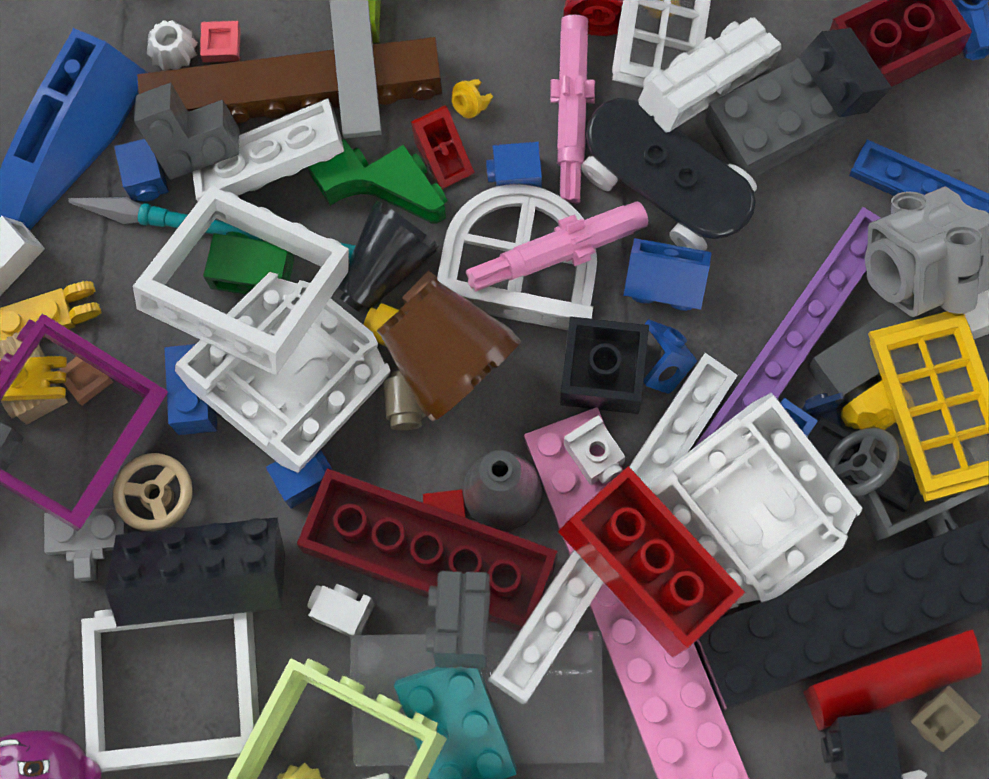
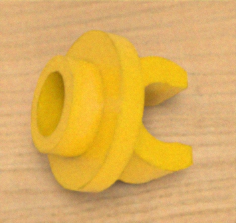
M479 79L458 82L452 90L453 107L461 116L468 119L478 116L481 111L487 109L493 98L491 93L485 96L480 95L478 88L481 81Z

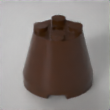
M436 277L377 330L421 411L432 422L435 419L438 420L466 397L478 383L494 368H497L521 343L519 337L509 327L440 283Z

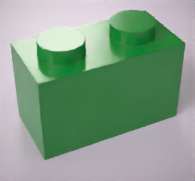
M229 231L226 235L213 233L203 277L210 289L247 295L269 272L278 274L279 279L290 281L295 258L291 252L265 240L249 239L248 236L239 232Z

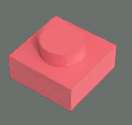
M238 21L201 22L200 56L203 62L240 61L241 28Z

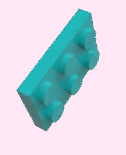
M437 666L395 681L394 688L405 716L413 719L416 712L438 723L436 732L447 738L428 775L429 779H505L517 775V767L480 668ZM413 736L419 751L423 741Z

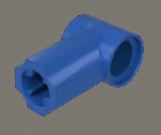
M952 0L972 31L963 49L964 58L971 59V61L984 59L989 56V8L987 4L989 0H971L974 5H968L963 0Z

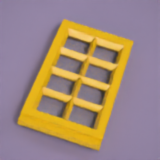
M947 311L870 331L868 333L870 345L924 501L928 502L989 485V381L965 314Z

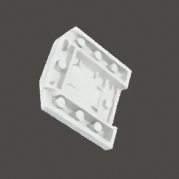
M269 272L227 315L274 336L310 283L299 280L297 284L278 278V274ZM331 298L277 376L203 340H200L175 364L176 373L194 394L281 466L297 473L301 471L384 380L388 378L391 370L387 363L384 364L377 349L378 342L373 332Z
M772 393L751 403L659 474L648 485L650 490L746 592L730 608L739 607L738 604L756 600L765 602L782 595L842 549L848 538L846 534L856 514L859 516L862 510L861 505Z

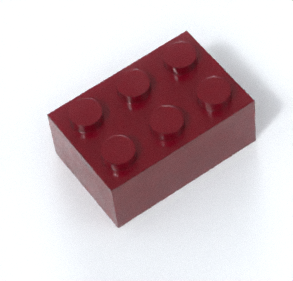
M871 0L834 18L830 30L851 28L891 87L961 54L972 34L971 29L952 0Z

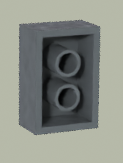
M797 58L710 102L705 123L730 164L740 167L754 178L841 134L847 116L838 117L804 64Z

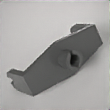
M969 440L961 442L969 466L983 462L972 442ZM989 485L959 493L895 524L891 523L875 490L857 498L877 541L926 520L934 538L958 527L948 509L988 491Z

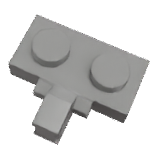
M115 508L93 509L79 531L52 515L44 513V553L48 555L66 554L68 562L74 561V579H78L80 582L97 581V559H104L105 551L113 550L116 535L128 533V524L121 519Z

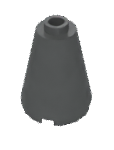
M502 450L493 451L480 458L469 469L463 484V498L470 515L478 523L499 530H513L525 525L536 514L542 499V482L536 468L524 457Z

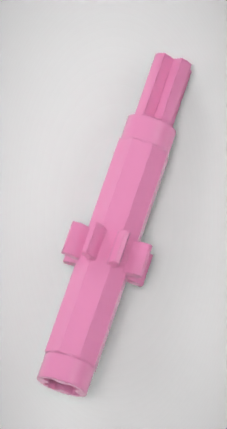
M567 15L561 19L560 80L551 79L550 92L551 103H559L557 165L560 166V197L568 203L574 204L580 203L581 165L585 161L586 103H595V80H587L588 18L582 15Z
M636 201L586 220L583 218L577 220L575 214L558 220L559 226L554 228L555 232L516 246L512 250L500 254L498 258L467 269L468 284L471 289L474 288L475 291H479L507 279L514 280L521 276H527L562 261L568 262L572 260L574 266L590 261V255L595 253V248L646 228L648 226L647 212L644 206Z

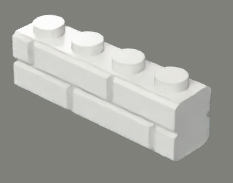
M755 17L746 20L740 25L734 21L723 30L717 39L714 40L712 37H708L703 40L691 55L688 56L685 52L678 55L671 62L668 69L663 72L659 68L653 70L642 83L644 89L638 99L639 105L650 116H654V120L665 132H670L708 108L710 102L741 87L771 68L782 49L781 43L770 32L767 34L766 28Z

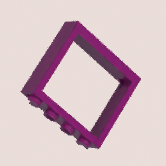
M42 313L36 323L29 319L21 329L16 339L22 342L14 356L6 352L0 361V401L43 337L51 340L144 398L72 511L0 469L1 486L79 531L168 391Z

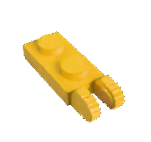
M83 281L77 284L74 283L68 285L64 290L60 288L1 307L0 341L13 336L14 333H19L29 319L36 323L42 313L67 329L75 328V324L99 316L101 309L97 303H87L72 309L69 306L71 302L94 294L93 282Z

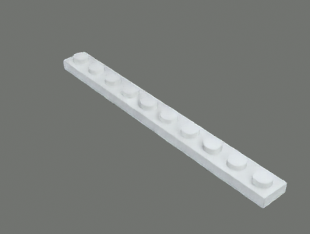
M706 353L700 358L629 466L647 486L654 478L689 452L738 376ZM573 550L488 679V681L523 705L530 698L604 583L575 550Z

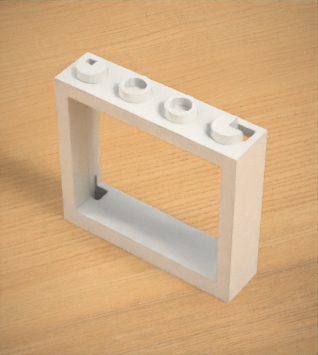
M210 186L133 285L136 307L138 310L277 376L347 275L349 248L344 247L335 239H327L309 231L302 224L292 223L276 216L267 208L257 207L241 200L231 192H224ZM216 218L321 266L319 272L274 336L165 286Z
M112 610L94 612L95 618L81 619L86 757L95 760L101 772L239 757L259 719L253 612L119 627L116 626ZM234 618L241 736L105 751L101 633Z

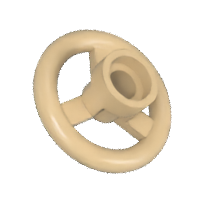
M159 453L144 454L131 460L119 472L113 487V502L121 519L129 526L147 532L164 530L177 523L188 510L192 499V482L186 468L175 458ZM150 465L165 467L155 480H149L144 484L128 482L131 476L143 467ZM176 476L180 483V497L175 508L167 514L166 510L174 502V492L168 484ZM159 488V496L155 499H149V493L153 489ZM125 495L139 497L143 506L153 513L154 520L140 518L131 512L127 506Z

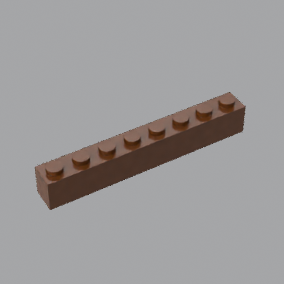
M435 37L373 45L379 104L389 105L397 100L409 98L427 100L435 95L443 94ZM334 50L137 74L139 94L172 83L188 112L224 100L236 123H243L250 118L258 117L281 118L286 114L297 112L325 99H329L333 108L340 107Z

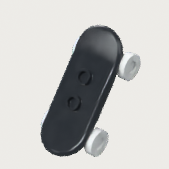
M629 98L609 100L599 106L590 117L586 134L588 147L593 156H589L581 165L584 175L594 185L604 191H610L617 183V178H619L650 203L678 222L670 232V237L677 246L705 251L707 243L703 238L719 239L729 237L738 233L750 221L756 204L754 192L757 190V185L753 178L740 167L725 164L679 129L675 128L670 132H665L654 120V116H650L639 105V100Z

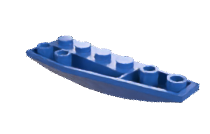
M73 28L37 90L0 167V217L5 216L20 221L30 231L116 138L136 102V95L139 94L137 74L148 72L106 41Z

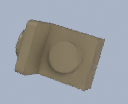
M948 685L933 700H928L923 704L911 722L918 728L919 733L925 740L933 743L944 752L972 728L981 716Z

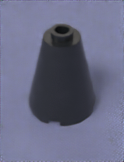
M377 200L370 210L349 260L348 273L338 286L344 292L340 299L358 312L363 306L368 310L374 307L439 248L435 241H433L430 247L422 242L427 235L392 209L386 215L380 212L383 204Z

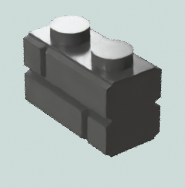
M441 571L438 573V586L429 587L428 608L429 612H436L435 626H427L426 652H433L435 666L458 668L459 666L464 668L487 667L490 602L489 574L483 572H466L462 574L461 572Z

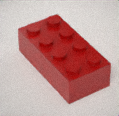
M629 466L576 512L558 531L672 658L688 649L746 593Z

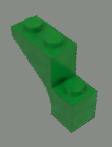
M343 139L344 152L335 155L328 161H320L307 167L312 180L330 206L346 197L367 194L376 196L431 224H437L446 219L444 204L448 200L443 190L437 183L430 184L425 177V174L428 172L423 161L417 153L411 156L404 144L369 165L360 149L357 147L352 150L347 141Z

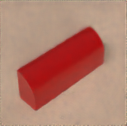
M971 629L815 684L803 691L817 729L821 731L829 728L839 717L869 714L980 674L982 670L981 653L974 631Z

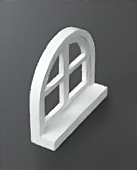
M502 185L483 191L470 199L456 213L447 230L437 280L492 316L568 330L570 316L592 318L593 307L591 306L597 267L596 248L594 249L595 253L590 255V261L576 266L571 302L521 293L524 276L509 280L507 290L489 286L475 291L474 288H470L468 282L457 280L464 243L502 251L512 250L514 247L530 241L535 210L545 213L557 223L558 220L574 214L577 220L583 218L571 204L560 196L543 188L530 185ZM505 207H521L515 243L468 234L474 224L488 213ZM572 260L568 262L562 261L563 263L573 264Z

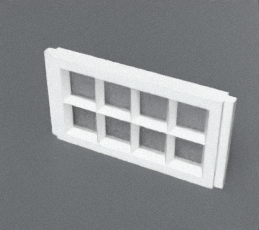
M623 0L612 68V80L644 88L642 83L653 70L659 68L663 72L669 68L671 62L681 53L685 52L688 56L694 53L698 45L705 40L711 0Z

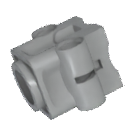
M946 186L925 195L917 192L896 194L891 199V214L871 222L868 226V248L865 253V266L870 286L883 299L893 303L912 317H916L938 306L956 314L972 311L977 306L978 294L989 290V213L966 205L957 193Z

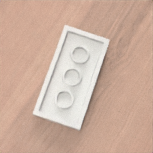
M329 99L239 135V155L193 171L196 200L199 201L210 186L224 192H231L237 196L248 191H255L269 182L284 176H292L305 167L320 161H328L335 155L344 152L335 112Z

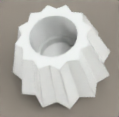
M163 20L160 24H155L154 29L149 32L147 55L152 58V65L160 66L163 71L180 69L182 66H189L190 59L197 56L195 47L198 42L192 38V31L173 20L169 22Z

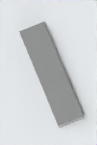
M330 0L343 137L347 139L382 135L368 0Z

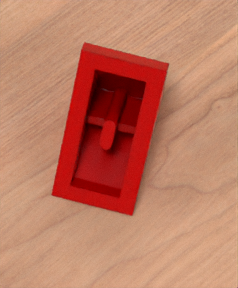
M446 105L411 121L415 145L441 189L474 174V170Z

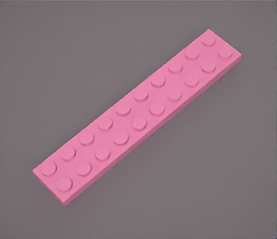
M597 407L524 434L525 443L540 476L543 489L559 529L611 482L602 484L599 480L590 486L564 447V436L598 415L602 419ZM595 445L589 450L591 455L595 457H600L605 453L604 448L600 445ZM563 538L569 555H571L574 549ZM603 583L589 606L657 779H749L694 643L688 649L672 658L608 586Z

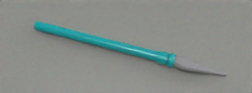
M128 197L68 199V202L122 224L139 222L143 226L149 224L151 226L178 228L188 216V214L172 212L157 206L151 207L148 203L139 204ZM214 220L205 232L207 234L226 235L227 232L233 231L248 236L249 239L263 241L221 220ZM341 243L344 247L349 248L350 260L356 245Z

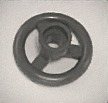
M866 428L853 432L842 439L830 452L826 462L839 479L851 475L858 484L845 486L853 497H859L873 492L889 479L898 463L899 446L896 439L889 432L879 428ZM877 441L882 442L886 447L887 453L884 463L873 452ZM862 442L859 451L849 461L838 465L843 455L849 449Z

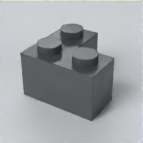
M172 83L136 95L134 122L169 179L239 155V127L224 100L188 112Z

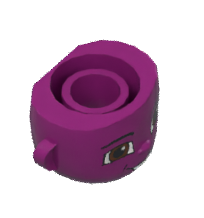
M30 730L12 733L0 738V779H101L100 767L96 761L86 757L84 750L65 734L52 730Z

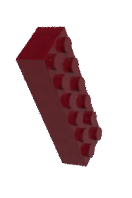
M327 469L297 541V546L305 554L429 598V587L438 586V573L441 571L461 572L462 574L466 572L487 573L490 577L489 621L519 632L544 596L558 558L557 550Z

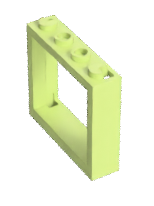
M290 658L227 779H258L307 683L422 740L423 743L405 779H427L447 738L436 732L439 724L416 712L413 719H410L398 713L402 706L401 704L381 694L378 695L376 701L363 695L365 686L342 676L340 682H337L327 677L330 669L309 658L305 665Z

